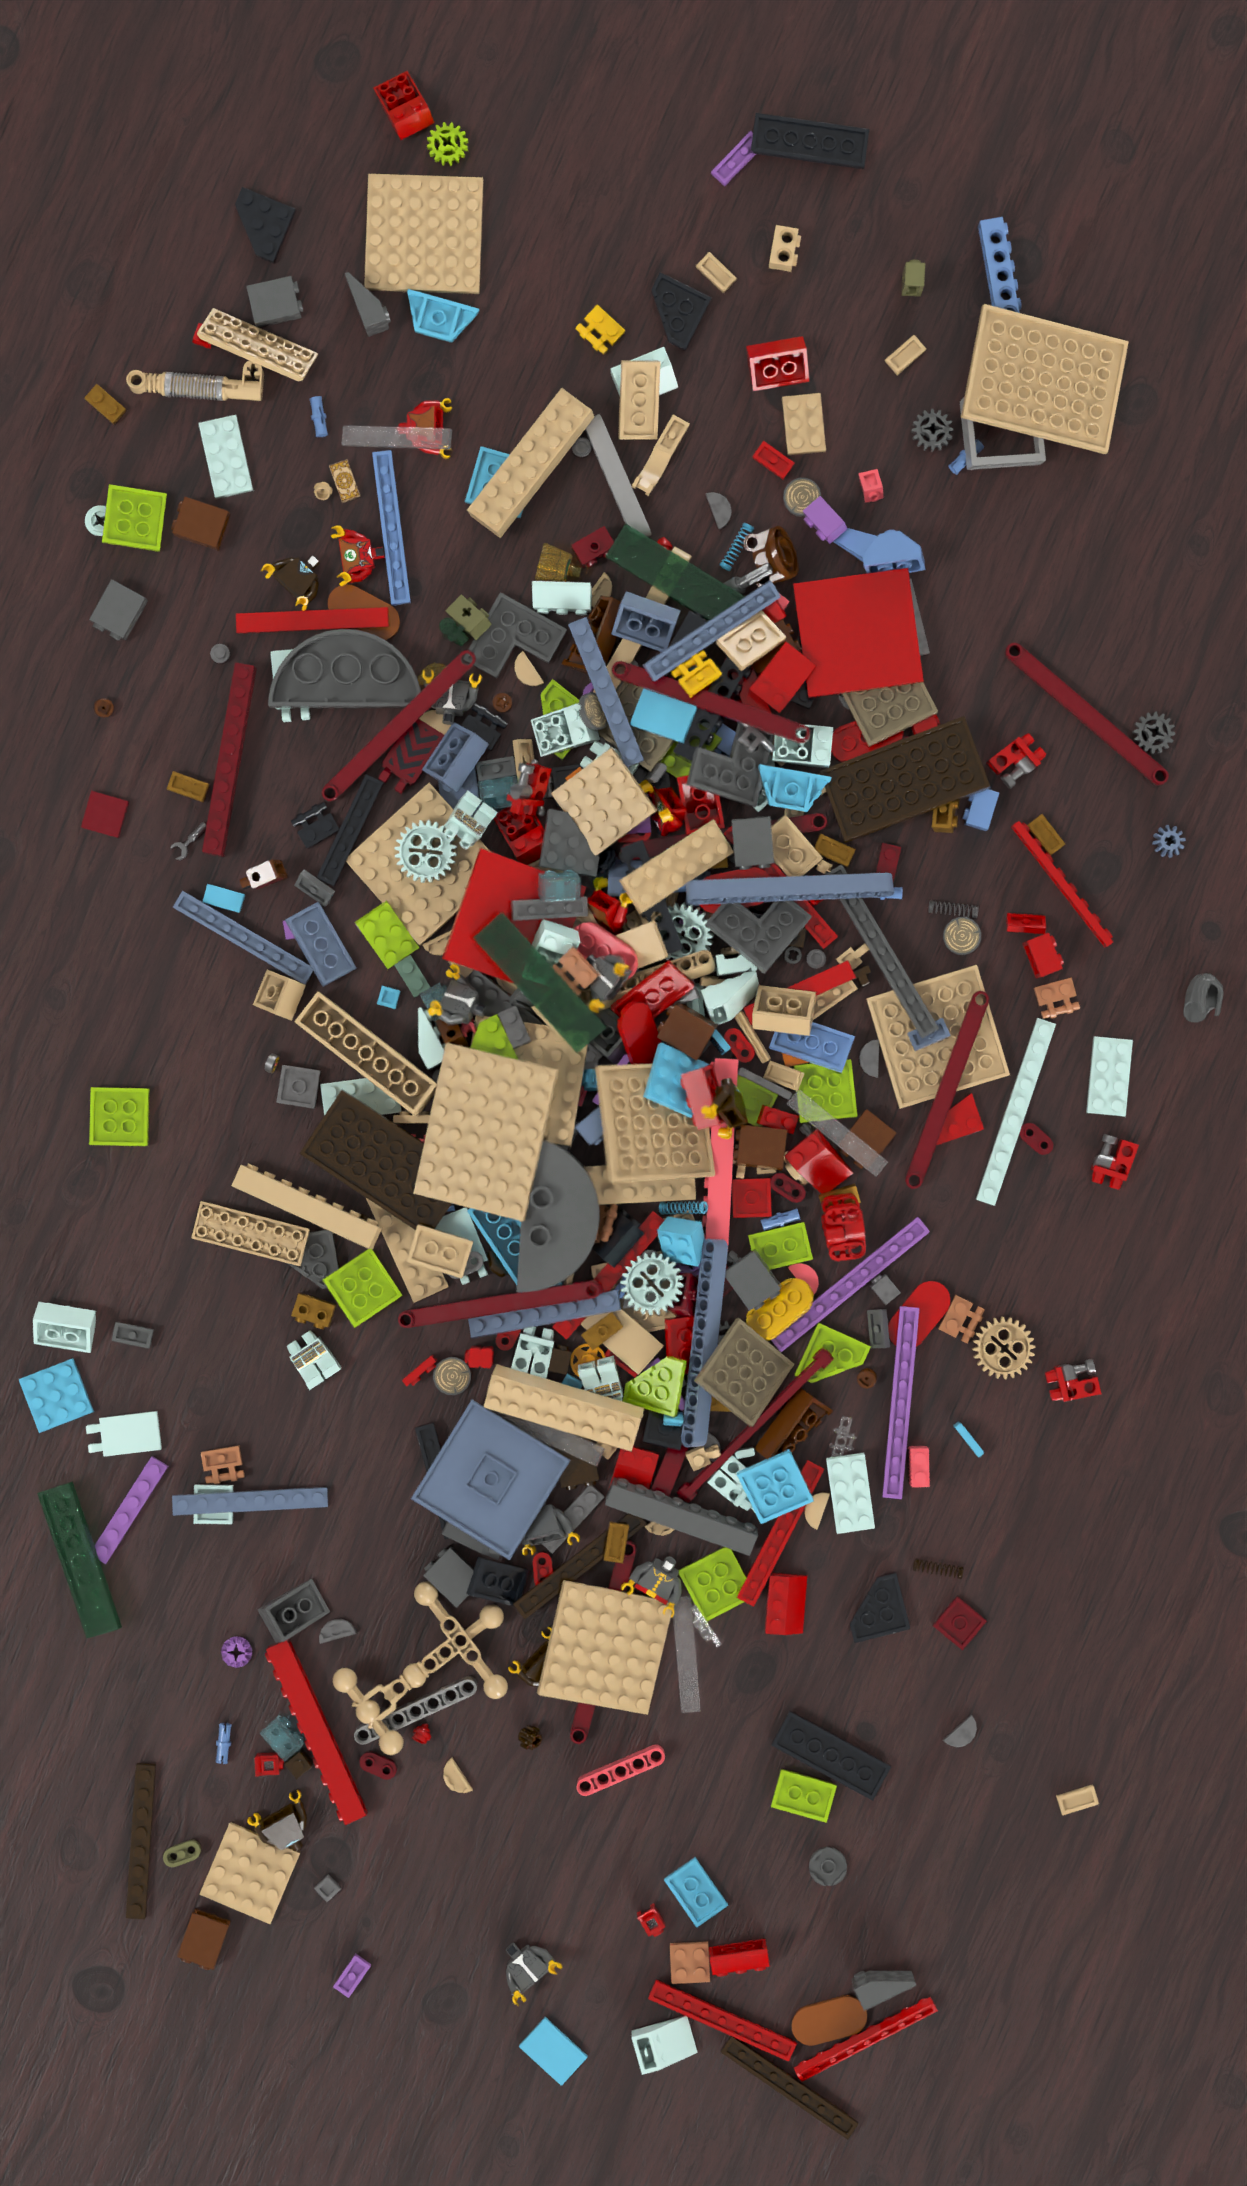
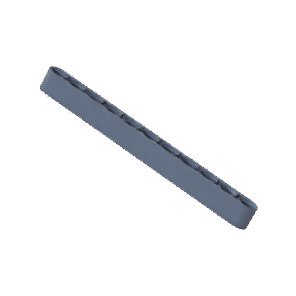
M891 873L694 880L686 883L688 904L702 905L888 897L894 894V886Z
M706 1239L702 1245L681 1441L685 1447H702L707 1442L712 1395L694 1380L718 1345L728 1244L724 1239Z

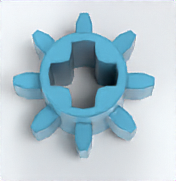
M595 1069L584 1070L582 1086H584L585 1091L598 1090Z

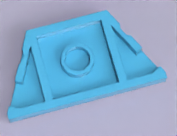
M411 289L407 291L414 330L419 334L452 343L479 314L478 308Z
M762 764L758 765L770 806L808 812L814 800L822 793V789L831 781L830 776Z

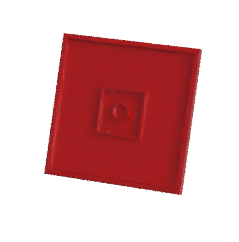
M908 568L793 584L802 654L816 665L806 679L808 698L922 683L924 681Z
M480 848L442 959L546 995L552 987L522 978L535 934L543 919L512 920L511 901L583 897L586 886ZM576 917L548 918L545 920L573 928Z

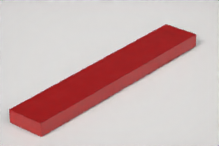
M849 960L786 989L816 992L817 996L855 979L856 976ZM755 1003L743 1008L751 1025Z

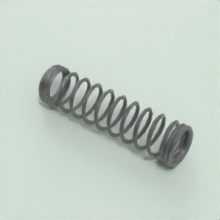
M929 901L928 912L933 913L934 904L936 905L935 913H937L940 904V914H942V909L945 904V915L947 913L948 905L949 915H951L952 907L954 905V916L956 915L957 907H959L960 916L962 906L963 916H965L967 906L968 917L970 915L971 908L972 917L977 918L979 906L976 905L974 907L973 905H971L969 909L968 904L966 905V907H964V904H962L960 908V905L958 903L955 908V903H953L951 906L949 902L946 907L945 902H943V904L941 905V902L939 901L937 905L936 901Z

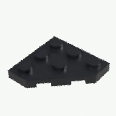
M242 187L235 206L257 257L275 263L296 210Z
M660 272L651 292L668 342L686 351L711 301V297Z
M896 1572L878 1576L850 1621L849 1624L854 1643L910 1629Z

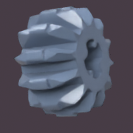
M1169 825L1165 826V830L1160 827L1158 829L1159 834L1155 833L1153 835L1158 840L1153 841L1152 845L1159 846L1155 849V852L1162 850L1161 856L1164 857L1167 853L1168 858L1173 857V853L1179 855L1178 849H1184L1185 847L1180 842H1184L1186 839L1179 837L1183 832L1179 831L1176 833V826L1171 830ZM1170 837L1172 839L1170 841H1173V844L1166 845L1167 841L1165 842V839Z

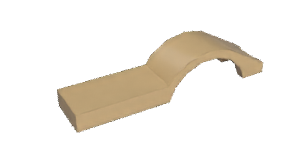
M672 415L654 446L645 467L632 484L633 488L637 487L646 492L645 495H650L690 423Z

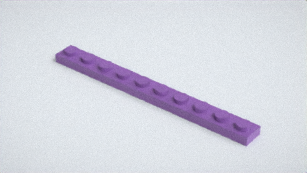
M916 1217L813 1301L811 1308L775 1339L771 1340L780 1352L784 1351L930 1232L919 1217Z
M900 1306L882 1493L884 1498L902 1499L919 1319L918 1307Z

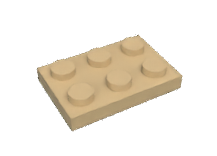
M821 394L782 397L787 455L826 452Z
M761 610L719 638L717 645L742 671L783 643L786 636Z
M786 814L771 826L774 861L788 877L803 876L823 859Z
M418 1224L407 1262L463 1278L474 1241Z

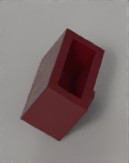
M605 526L571 545L583 568L586 566L590 568L598 563L597 560L603 556L604 558L610 557L615 553L614 550L616 549V545Z
M678 1273L677 1276H683L679 1283H682L684 1287L678 1288L683 1294L676 1295L679 1302L673 1300L674 1308L668 1305V1310L675 1316L693 1317L698 1279L691 1273Z

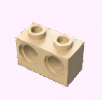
M776 225L769 268L791 272L792 266H796L798 255L794 253L795 247L800 246L801 236L798 235L799 229ZM789 236L792 238V241L785 243L782 238ZM786 255L788 256L789 260L786 262H782L779 259V256Z

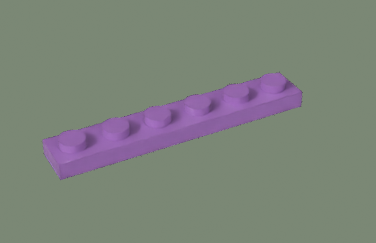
M154 1456L150 1458L89 1553L104 1564L108 1562L167 1470L168 1465Z

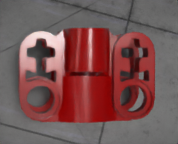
M852 1193L825 1197L821 1203L824 1214H821V1220L831 1259L843 1261L861 1258L865 1254L866 1243L863 1215L857 1197ZM850 1198V1199H853V1200L855 1201V1204H854V1203H846V1204H844V1202H845V1200H847V1199ZM828 1202L833 1203V1205L829 1207L827 1206L829 1204ZM861 1245L862 1250L859 1253H853L851 1251V1249H855L856 1247Z

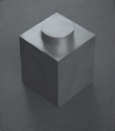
M879 1274L871 1281L873 1284L870 1287L885 1305L901 1293L885 1274L883 1276Z

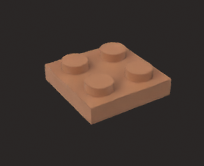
M708 1941L670 1943L672 1984L710 1982Z

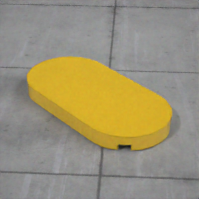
M797 1278L784 1280L780 1283L782 1287L779 1290L780 1294L772 1300L769 1297L763 1301L765 1304L757 1310L753 1308L748 1311L746 1324L766 1341L775 1339L811 1308L814 1295L812 1288L807 1282Z

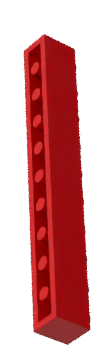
M290 1638L284 1642L268 1646L265 1653L266 1659L274 1666L273 1674L276 1680H280L283 1686L281 1692L284 1698H288L291 1704L289 1705L291 1714L297 1717L298 1730L301 1734L304 1733L306 1737L305 1745L308 1751H312L314 1755L312 1759L317 1769L320 1768L322 1783L329 1788L330 1793L328 1795L332 1804L335 1803L338 1808L336 1813L339 1820L347 1825L365 1817L368 1813L367 1808Z

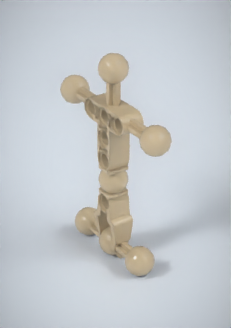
M429 1581L421 1582L415 1588L414 1597L420 1605L429 1606L440 1621L441 1629L448 1639L422 1659V1662L418 1661L406 1666L403 1673L399 1676L400 1678L393 1680L385 1686L379 1684L365 1695L356 1686L357 1676L353 1670L341 1668L336 1671L333 1676L334 1687L340 1692H347L353 1700L352 1707H356L357 1718L362 1723L368 1724V1729L373 1728L379 1735L381 1751L388 1755H395L403 1747L401 1734L397 1731L389 1730L382 1719L396 1709V1702L406 1694L407 1689L411 1690L412 1688L422 1686L430 1675L429 1673L438 1670L458 1653L467 1664L473 1665L484 1680V1692L489 1698L499 1699L506 1694L508 1689L506 1679L501 1675H494L481 1658L479 1648L472 1640L484 1629H495L502 1624L504 1613L499 1606L494 1604L484 1606L480 1612V1619L464 1630L454 1616L449 1615L437 1599L438 1589ZM447 1619H451L455 1623V1627L452 1630H447L444 1627V1622ZM458 1635L466 1637L464 1645L456 1643L455 1638ZM448 1647L451 1650V1655L443 1657L440 1654V1649ZM471 1650L476 1651L478 1654V1658L475 1661H470L467 1658V1653ZM427 1659L435 1661L436 1665L433 1669L425 1667ZM397 1682L404 1685V1691L401 1693L394 1690V1684ZM379 1691L383 1692L385 1699L391 1703V1706L381 1714L378 1703L369 1699Z

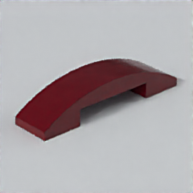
M682 1444L680 1451L667 1448L652 1485V1491H661L666 1496L670 1495L688 1447Z

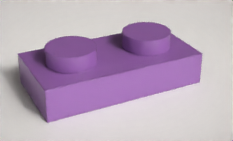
M355 1953L333 1985V1988L349 1998L371 1967V1964Z

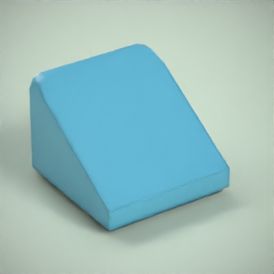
M678 1412L676 1417L664 1415L663 1424L681 1427L683 1425V1412Z

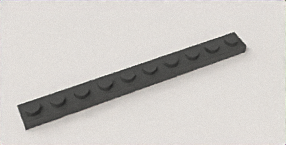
M840 865L825 875L847 874L843 865ZM839 899L921 1039L939 1030L863 899Z

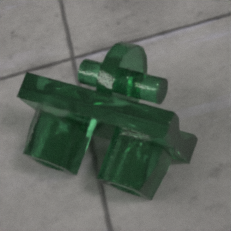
M444 618L440 621L439 629L444 634L442 637L445 640L454 642L461 647L469 639L462 632L465 628L461 624L454 622L451 618Z

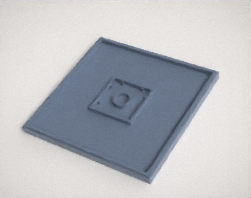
M472 1399L411 1499L510 1560L569 1464L570 1459Z

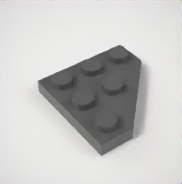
M548 809L539 867L596 877L599 856L593 854L587 839L568 812Z
M329 1230L310 1232L301 1266L289 1264L322 1289L327 1288L322 1279L339 1269L334 1235Z

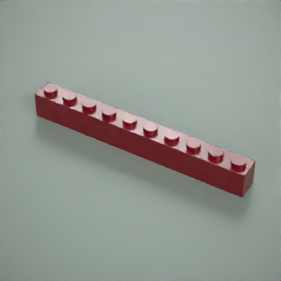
M235 662L202 849L203 853L224 857L257 671L253 665Z

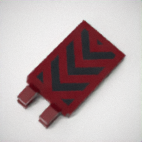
M418 719L397 739L382 762V767L385 769L378 779L386 784L393 773L401 778L394 789L402 794L408 784L412 785L413 783L415 785L423 773L422 768L444 737V734Z

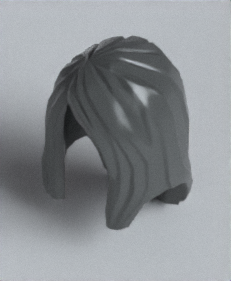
M1210 973L1196 975L1190 981L1183 1008V1015L1189 1022L1203 1021L1212 1009H1215L1214 1016H1219L1223 999V985L1215 976Z

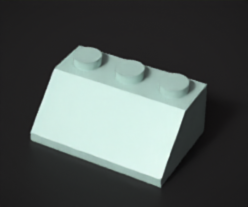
M664 347L630 360L661 362L659 395L678 388L672 365ZM621 364L611 368V376L619 395Z
M532 581L533 609L537 613L549 614V611H556V614L567 615L568 612H576V615H587V612L592 611V587L590 583Z
M38 1302L33 1317L34 1344L91 1353L96 1325V1311Z

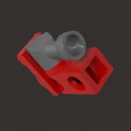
M1029 733L1015 739L986 762L997 776L1012 763L1016 766L1010 774L1005 773L1001 776L1003 783L1010 789L1016 784L1015 780L1034 770L1041 764L1040 761L1046 755L1041 747L1034 752L1028 748L1035 741Z
M519 763L518 771L521 772L519 781L511 786V793L507 795V800L512 802L510 812L523 815V813L536 815L537 806H544V800L542 799L546 794L551 768L539 764Z
M1104 1134L1102 1141L1105 1142L1101 1153L1094 1158L1091 1170H1093L1091 1181L1102 1184L1104 1176L1108 1175L1111 1176L1108 1187L1119 1190L1123 1180H1127L1139 1145L1120 1139L1114 1157L1110 1155L1112 1145L1117 1144L1118 1138Z
M1093 1359L1085 1360V1364L1072 1366L1064 1364L1054 1366V1369L1045 1372L1047 1383L1057 1381L1059 1387L1049 1390L1051 1400L1066 1402L1100 1395L1101 1390L1098 1377L1091 1376L1078 1380L1077 1377L1078 1374L1087 1372L1089 1375L1096 1374Z

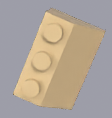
M759 985L752 1015V1029L810 1036L816 992Z

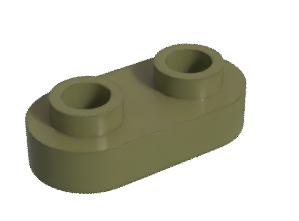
M188 1840L169 1847L163 1855V1861L169 1867H177L193 1861L199 1857L201 1845L196 1840ZM193 1846L195 1851L190 1852L188 1848ZM171 1853H175L177 1858H171Z

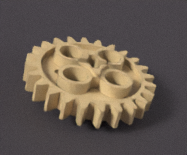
M1003 1316L1000 1318V1322L996 1318H993V1324L986 1321L987 1328L980 1326L983 1332L975 1333L979 1340H973L977 1347H973L972 1350L978 1351L973 1357L980 1358L977 1365L984 1364L982 1371L989 1369V1376L995 1372L997 1379L1001 1374L1004 1379H1007V1374L1014 1378V1372L1021 1375V1368L1028 1369L1025 1363H1032L1029 1356H1035L1034 1353L1030 1352V1349L1035 1348L1034 1345L1030 1344L1034 1338L1027 1337L1031 1331L1024 1332L1023 1330L1026 1325L1023 1324L1019 1327V1321L1016 1320L1012 1323L1011 1317L1008 1318L1007 1322H1005ZM1006 1329L1008 1336L1002 1340L999 1338L998 1333L1000 1330ZM991 1336H994L1003 1345L1008 1344L1006 1348L1017 1359L1014 1360L1005 1351L1000 1352L1001 1347L991 1339ZM1016 1342L1022 1344V1349L1019 1352L1013 1351V1345ZM992 1343L995 1346V1350L989 1354L985 1348L988 1344ZM1007 1356L1009 1363L1003 1367L999 1363L1000 1359Z

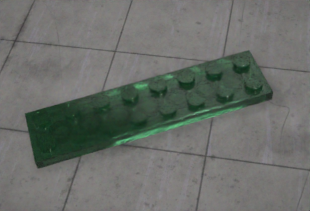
M628 524L624 525L605 557L691 611L702 614L704 619L708 621L745 597Z
M503 912L473 937L577 1054L606 1028Z
M73 1481L37 1493L86 1638L122 1628Z

